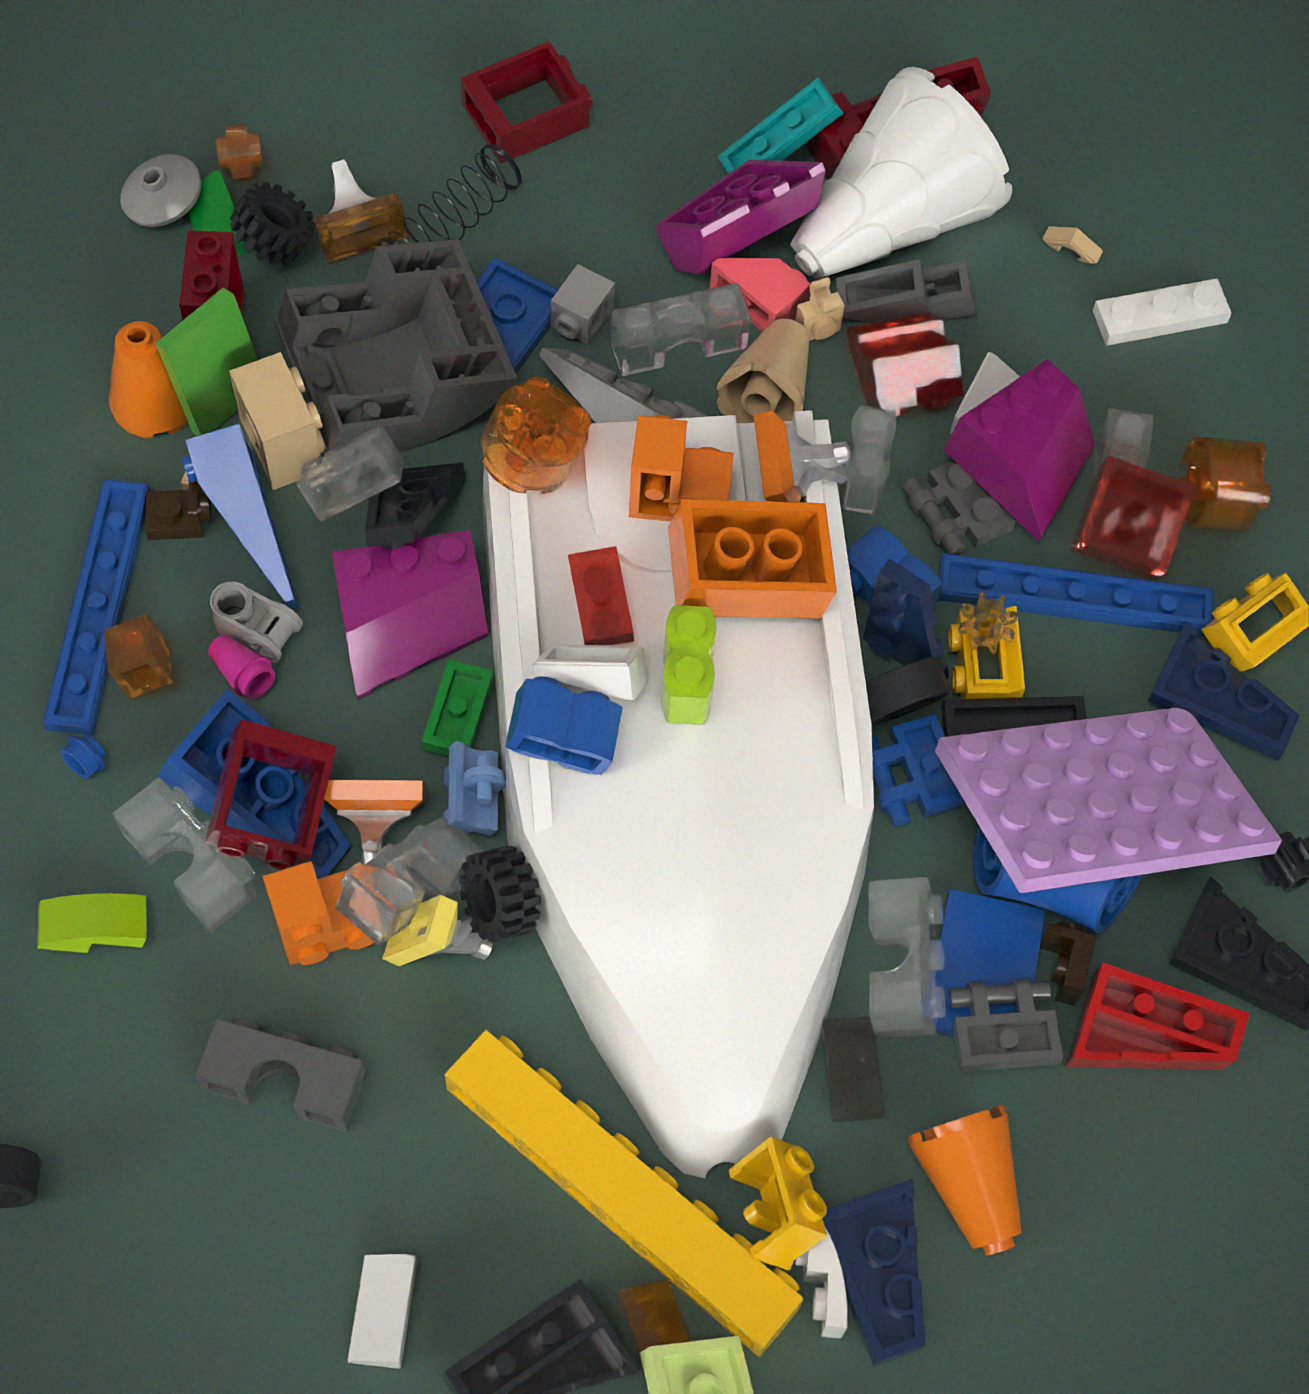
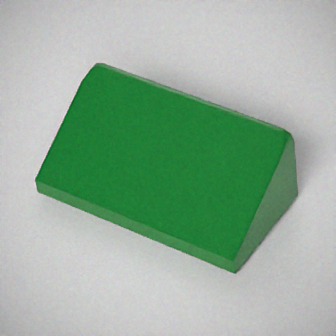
M220 169L202 179L200 195L187 213L194 231L233 232L235 236L237 231H231L230 228L232 222L230 216L235 206ZM234 237L237 255L248 253L244 249L246 242H237Z

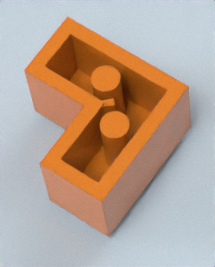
M638 415L631 464L629 517L671 522L681 499L729 500L734 453L723 452L713 447L687 448L685 447L687 421L676 420L666 415H655L652 417Z
M312 861L262 876L289 965L299 962L301 965L315 964L327 958L330 952L346 947L351 950L365 948L373 944L377 937L385 935L382 917L364 865L317 879Z

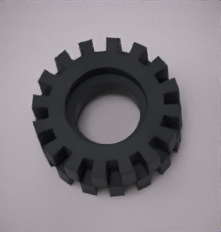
M262 182L260 186L258 183H255L247 189L230 216V220H232L230 224L231 231H237L234 236L237 242L245 241L244 249L248 253L252 250L258 252L256 258L261 261L267 256L269 257L270 264L277 265L279 261H281L282 265H287L290 261L294 262L315 233L313 231L316 228V223L311 221L314 216L311 211H304L307 205L303 200L296 202L293 199L296 194L289 190L285 194L282 192L283 186L275 184L273 189H271L269 182Z
M507 845L469 855L466 858L467 862H464L461 867L464 875H460L459 883L465 887V891H461L460 896L461 900H466L468 906L464 908L466 917L472 916L473 919L470 925L473 930H479V937L483 940L487 939L490 943L530 933L531 930L536 928L537 924L535 921L539 920L541 912L536 908V906L541 905V896L535 894V888H539L538 880H532L530 874L533 872L530 863L524 864L525 855L522 851L517 852V848L514 846L508 847Z

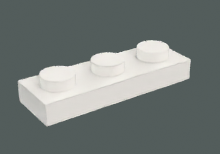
M1216 278L1098 300L1095 302L1093 314L1105 345L1108 346L1228 323L1231 310Z

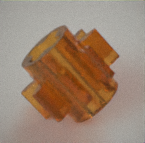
M246 124L226 126V136L216 137L220 170L231 169L232 179L253 177L252 166L263 165L259 133L247 134Z

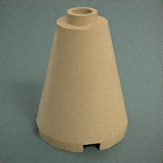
M786 318L773 321L725 371L716 389L719 395L717 399L718 409L724 416L736 415V423H752L754 421L753 415L772 410L783 421H793L794 411H803L810 338L807 330L800 323Z

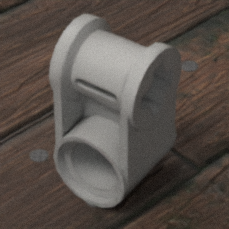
M235 581L222 583L213 590L210 596V607L217 632L220 635H228L268 658L271 663H278L282 657L280 650L293 632H299L303 627L302 619L292 609L282 603L262 596L241 583ZM230 607H239L243 609L241 612L235 615H228L223 613L226 609Z

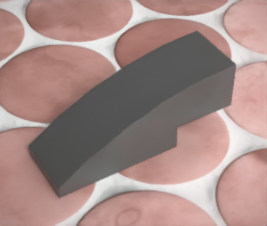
M919 259L836 278L837 292L845 305L843 319L903 323L945 320L977 314L973 281L966 260L923 269Z

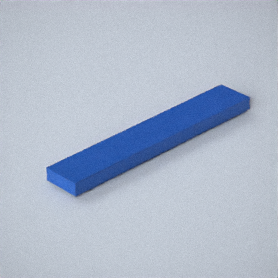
M103 479L43 720L46 730L93 736L146 515V492L150 491L149 484Z
M942 553L940 558L938 578L942 582V588L938 601L998 609L1017 606V611L1179 633L1185 621H1187L1198 630L1197 635L1202 636L1205 635L1201 629L1213 621V614L1211 612L1214 610V589L945 553Z

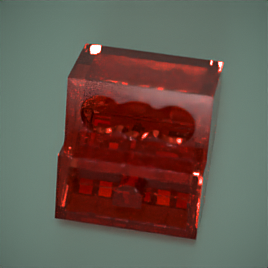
M927 312L847 328L850 356L866 403L879 413L882 412L883 416L902 415L908 412V407L924 404L926 408L943 407L950 404L951 398L964 396L959 345L945 337L942 318Z

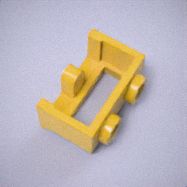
M1269 573L1259 576L1245 586L1248 595L1240 601H1237L1235 597L1218 606L1211 612L1215 619L1201 629L1215 650L1219 648L1231 658L1229 663L1239 672L1256 667L1309 626V606L1287 573L1273 578ZM1272 599L1284 617L1250 642L1238 624Z
M1017 606L1004 609L960 610L956 624H949L948 628L949 651L957 653L958 664L954 665L952 669L953 693H960L961 699L1022 698L1025 692ZM975 634H996L1001 679L979 678Z
M773 1136L769 1137L731 1167L729 1174L731 1179L760 1190L762 1201L755 1200L743 1210V1214L747 1222L752 1226L772 1233L763 1241L760 1240L749 1248L751 1257L789 1271L795 1259L827 1236L822 1219L827 1214V1208L821 1196L813 1189L809 1174L813 1172L814 1164L809 1154L800 1146H794Z

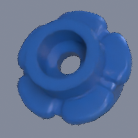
M71 735L67 738L68 744L60 751V755L73 772L84 779H88L95 771L100 773L105 765L102 758L105 756V751L94 738L89 735H84L82 738Z

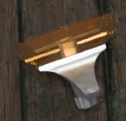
M345 160L332 163L335 181L332 191L335 203L328 214L314 218L323 255L328 263L375 248L381 238H389L388 233L390 230L400 233L404 238L409 237L403 223L405 216L402 202L396 192L379 198L368 196L354 180ZM394 232L390 234L391 238L395 241L403 239ZM381 242V246L388 244L386 242Z

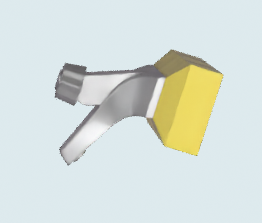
M438 895L396 914L382 959L397 966H402L424 956L438 953L470 954L473 957L485 960L492 950L493 943L488 942L487 939H481L479 933L470 932L473 929L470 925L473 919L472 916L466 917L465 914L457 920L458 902L443 895Z

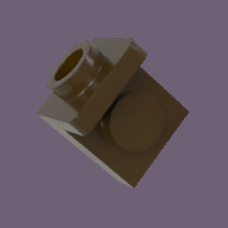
M188 479V490L146 492L145 532L148 540L203 538L204 520H211L212 507L207 495L202 493L198 481L190 483Z
M1068 922L1047 923L1041 936L1040 949L1058 954L1051 976V982L1059 984L1055 1001L1074 1006L1084 989L1096 936L1084 933L1081 927Z

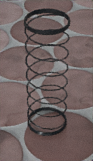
M486 144L482 147L480 153L475 154V161L480 171L491 182L506 189L502 200H493L488 185L473 168L462 165L460 169L462 177L468 186L480 197L492 201L489 212L483 214L478 212L472 195L459 181L453 178H448L446 181L447 188L455 200L465 209L477 214V222L473 226H464L458 209L446 195L439 191H433L432 193L433 201L441 213L453 223L463 227V234L458 238L459 240L464 237L465 228H473L479 223V215L490 214L493 210V202L498 203L505 200L507 189L515 190L522 183L519 167L513 158L499 146ZM486 148L495 150L508 161L516 174L517 185L513 186L506 183L501 170L495 162L484 154ZM478 154H480V160L482 162L483 167L485 168V170L491 178H489L479 166L476 158ZM486 158L494 164L503 180L493 172ZM463 167L471 169L480 177L490 193L491 200L482 196L467 182L463 175ZM449 180L457 182L465 189L471 197L477 212L467 208L455 197L449 188ZM435 193L444 196L452 204L461 219L462 225L453 221L441 210L434 199ZM419 204L418 212L426 225L437 235L447 240H452L440 217L430 207ZM420 206L428 208L436 215L442 223L448 238L439 234L426 222L420 213ZM404 217V219H403L404 227L406 228V230H407V232L409 233V235H410L417 243H419V241L410 233V231L408 230V228H407V226H406V224H405V220H406V219H409V220L413 221L415 224H417V225L422 229V231L425 233V235L428 237L429 241H431L429 235L426 233V231L423 229L422 226H420L415 220H413V219H411V218H409V217ZM390 230L388 233L389 238H381L376 246H381V242L398 245L399 243L391 238V232L401 236L407 244L409 242L400 233Z

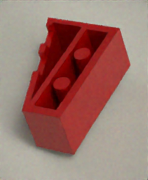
M1102 963L1093 974L1065 1067L1224 1070L1237 1060L1250 1013Z

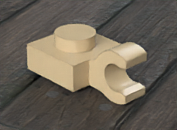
M829 277L811 282L810 301L797 305L795 321L807 330L810 340L826 339L841 329L845 305L838 292L830 294Z

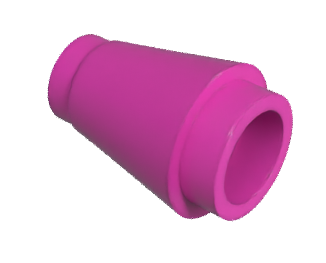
M228 635L217 637L209 646V657L213 659L237 695L256 699L270 689L275 680V671L272 669L271 661Z

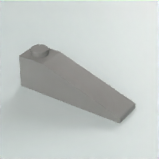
M541 349L539 356L596 423L637 421L638 415L649 417L666 415L673 419L709 417L707 414L680 400H675L673 404L660 398L651 397L654 388L643 383L637 384L626 379L614 380L617 374L614 370L569 349Z

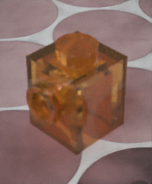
M148 613L104 630L108 672L129 699L173 683L169 642Z

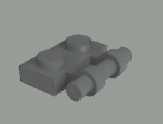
M954 460L929 471L927 482L932 487L931 489L924 488L917 477L910 478L902 486L910 498L908 505L916 515L923 516L932 529L930 532L932 539L938 546H944L949 554L960 555L966 549L965 544L960 539L964 535L967 536L976 549L1012 531L1016 520ZM944 504L954 519H946L938 507Z
M1028 977L1013 978L1011 984L985 985L984 981L967 982V987L948 989L950 1008L969 1007L972 1015L955 1017L953 1022L960 1072L1057 1065L1062 1062L1063 1052L1056 1011H1035L1034 1002L1050 1001L1051 989L1049 981L1030 982ZM1013 1004L1016 1013L991 1015L989 1005Z

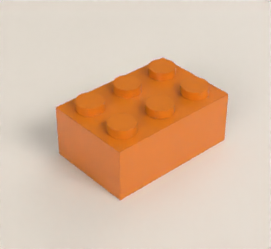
M680 500L668 526L675 605L710 607L714 617L821 619L837 593L826 503Z

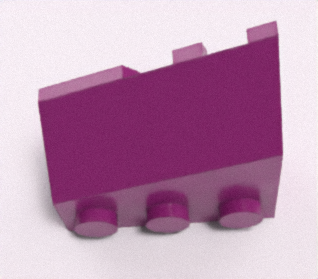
M748 160L654 225L675 271L691 272L695 275L707 273L712 269V262L717 258H727L816 209L822 189L825 168L821 162Z
M1047 358L961 416L944 451L1039 541L1090 455L1095 443L1079 387Z
M471 530L417 538L415 542H409L395 549H385L381 546H366L332 552L357 701L372 694L373 688L391 679H394L396 682L411 675L410 670L432 659L439 661L488 637L479 570Z

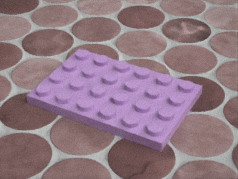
M1170 708L940 737L935 753L1019 893L1271 855L1276 853L1282 841L1196 718L1184 709Z

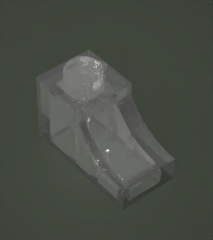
M1113 408L1108 409L1097 438L1091 512L1136 518L1140 507L1146 464L1151 451L1152 414Z

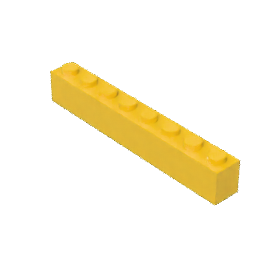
M485 1030L444 1074L447 1090L733 1336H740L741 1343L760 1358L800 1309L804 1298L797 1293L800 1287L796 1281L783 1270L775 1268L772 1272L762 1262L752 1258L749 1248L753 1245L746 1238L737 1233L733 1237L728 1235L716 1224L719 1219L707 1205L697 1199L693 1203L689 1202L676 1191L679 1185L669 1173L659 1166L650 1169L637 1158L639 1151L630 1140L620 1133L611 1136L598 1125L600 1118L592 1108L580 1100H577L575 1104L559 1092L562 1087L554 1076L543 1068H538L535 1071L522 1060L524 1056L522 1051L515 1043L503 1035L497 1039Z

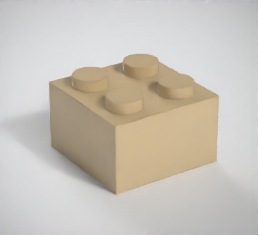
M281 352L230 370L229 373L240 421L272 490L323 472L320 454L323 453L326 446L319 431V428L322 427V422L314 403H306L301 394L305 392V387L296 366L288 368Z

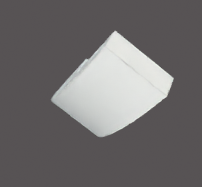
M826 1229L827 1236L795 1259L794 1264L804 1266L803 1282L823 1284V1288L815 1287L812 1309L813 1320H821V1337L842 1338L847 1329L845 1284L836 1249Z

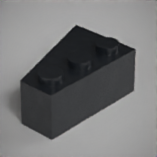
M579 1279L444 1371L441 1376L453 1394H567L630 1376L641 1371L583 1281Z

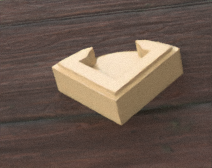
M1049 226L1042 238L1047 245L1058 252L1062 246L1074 251L1079 255L1077 260L1085 263L1097 264L1103 252L1100 247L1078 228Z

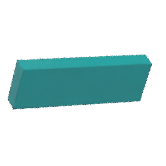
M817 78L718 155V158L728 174L748 160L783 161L841 116L843 112L824 83Z

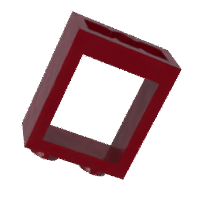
M550 41L460 78L463 108L487 144L499 146L512 158L589 127V108L592 107L591 95L583 83L578 84L572 75V69L567 58L563 54L558 55ZM546 80L562 105L511 126L495 101ZM492 150L500 164L507 161L498 152Z
M188 231L179 300L182 320L187 318L223 287L234 294L243 317L246 295L233 232Z
M241 719L230 736L204 843L217 846L216 850L219 853L229 857L243 858L247 854L265 859L267 866L278 870H284L305 863L312 855L336 746ZM243 756L309 775L293 844L226 826Z

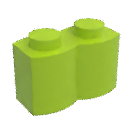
M674 605L668 614L663 653L664 674L661 697L662 712L667 723L703 725L708 718L715 676L713 653L716 637V621L710 607Z

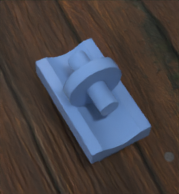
M456 741L449 746V766L444 769V785L447 786L449 792L448 809L444 811L443 827L447 831L463 835L473 831L491 836L498 831V791L506 786L505 772L498 768V752L475 750L467 747L462 742Z

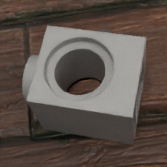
M577 264L551 300V327L555 328L566 338H575L588 345L614 309L615 282Z

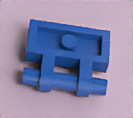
M936 714L892 726L889 734L893 743L891 746L881 748L877 736L872 735L873 778L879 790L877 800L882 812H888L894 827L905 825L911 820L905 806L907 803L917 801L923 817L966 805L935 753L940 737H945ZM902 764L909 782L897 785L890 767Z

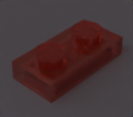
M616 546L568 554L584 645H617L634 642V633Z

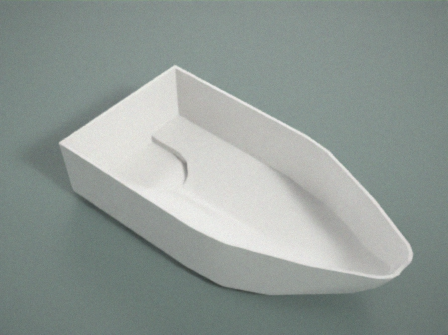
M812 410L794 411L793 421H784L785 423H790L795 432L812 445L831 444L828 420H813ZM736 415L676 418V420L687 421L685 447L696 449L713 447L723 452L734 453L729 500L766 501L763 492L754 423H736ZM637 421L581 424V433L523 437L522 428L504 429V439H492L485 442L482 511L501 766L506 778V786L503 788L508 845L516 847L517 852H523L526 857L524 864L530 863L533 872L530 874L532 880H538L539 888H535V894L541 896V905L536 906V908L541 912L540 919L535 921L537 924L536 930L592 1043L662 1154L684 1174L706 1178L709 1169L714 1165L722 1162L738 1163L769 1137L773 1136L782 1140L827 1021L865 875L874 811L872 729L837 482L828 480L814 481L808 487L806 496L800 499V502L826 503L837 593L821 619L715 617L716 637L713 653L715 676L708 718L703 725L667 723L662 712L661 697L666 621L671 608L675 605L668 532L670 522L629 517L631 464ZM549 645L644 647L647 684L635 700H626L607 695L610 701L620 705L623 709L613 762L602 775L572 770L554 761L527 757L505 747L516 692L526 679L540 677L534 675L532 665ZM560 682L562 687L574 693L591 691Z

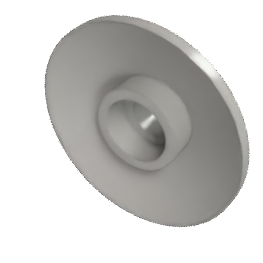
M167 154L149 159L138 166L125 181L120 198L122 209L132 222L143 227H160L170 224L184 216L196 203L202 187L201 174L191 160L181 155Z

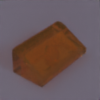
M669 1280L619 1291V1301L640 1361V1352L650 1346L690 1342Z

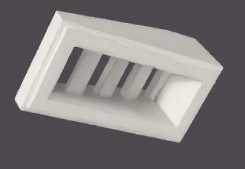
M549 645L532 665L534 675L554 678L562 683L626 700H635L647 684L644 647Z

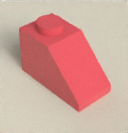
M717 258L712 262L710 289L762 332L777 319L786 318L795 321L797 305L809 301L810 283L802 272L789 267L781 259Z

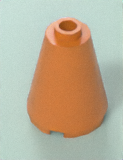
M135 321L123 326L115 337L109 389L110 410L116 423L130 434L142 438H154V434L168 431L169 435L179 432L188 424V421L155 344L163 335L153 324L145 321Z
M1004 1104L990 1108V1111L987 1109L924 1130L923 1134L926 1139L924 1142L920 1132L907 1136L911 1150L971 1248L983 1247L985 1255L989 1256L1015 1247L1013 1237L1021 1234L1022 1229L1009 1119Z

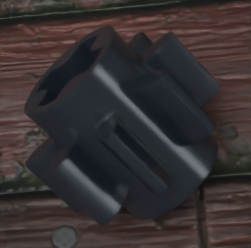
M1285 832L1279 835L1282 841L1276 853L1264 855L1261 859L1262 863L1256 866V869L1267 887L1273 884L1276 887L1281 885L1285 892H1290L1309 882V837L1303 840L1301 837L1295 839L1292 832Z

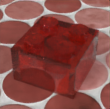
M1108 456L1099 466L1070 550L1154 580L1158 579L1168 569L1196 486Z

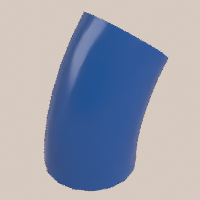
M978 825L973 851V872L976 885L982 894L1000 896L1041 907L1081 924L1097 934L1106 931L1115 922L1126 907L1142 875L1019 893Z

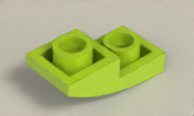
M117 893L70 895L40 900L38 905L37 949L88 953L92 943L142 948L147 938L146 895Z

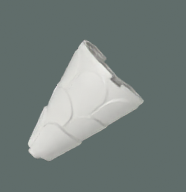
M916 67L904 68L895 78L889 81L860 133L855 134L831 179L824 182L818 207L807 213L790 244L796 252L795 260L803 272L810 276L813 275L815 279L886 258L890 255L891 251L931 240L940 233L988 218L1010 200L1012 185L1009 182L1005 184L1003 176L1009 171V167L998 142L976 110L952 86L948 84L944 88L938 87L931 82L935 79L933 73Z

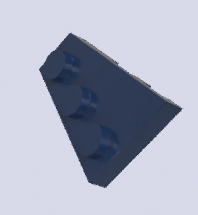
M889 559L878 573L863 640L868 642L871 649L880 656L891 657L902 665L929 657H937L939 659L944 648L942 640L935 637L932 627L938 620L930 584ZM940 663L945 677L948 679V667Z
M1185 621L1148 701L1164 709H1184L1191 713L1200 725L1279 761L1300 715L1257 679L1246 678L1229 663L1231 658L1219 648L1215 651L1196 636L1198 630Z
M913 1179L828 1208L827 1214L822 1218L838 1255L845 1284L846 1298L874 1367L921 1350L926 1345L921 1280L918 1274L917 1225H915Z

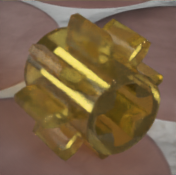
M980 592L978 603L975 607L967 603L963 604L961 613L970 620L964 621L959 625L958 633H969L972 639L971 650H975L980 645L989 647L991 653L994 654L1001 639L1006 642L1013 641L1015 633L1006 625L1015 623L1018 613L1016 611H1006L1004 607L1006 596L1002 595L997 600L987 599L986 594ZM989 616L996 620V623L989 625L987 629L980 626V622L987 620Z

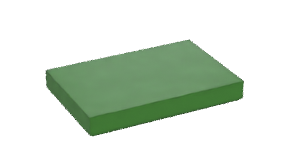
M223 287L155 343L191 431L196 436L213 432L238 411L229 371L258 360L234 294Z

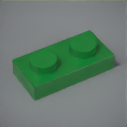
M448 659L421 740L422 750L449 756V746L456 741L472 748L494 681V670Z

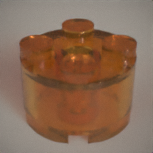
M531 377L527 382L517 384L506 390L497 401L481 436L480 446L482 445L484 453L482 460L485 468L493 479L513 492L525 494L527 490H542L541 494L551 493L565 483L586 446L591 418L569 394L553 386L545 378Z
M1194 437L1187 445L1181 463H1189L1187 477H1178L1177 484L1178 509L1183 522H1191L1188 526L1197 528L1248 530L1257 515L1258 509H1266L1270 501V485L1268 482H1263V464L1266 456L1265 445L1262 442L1250 440Z

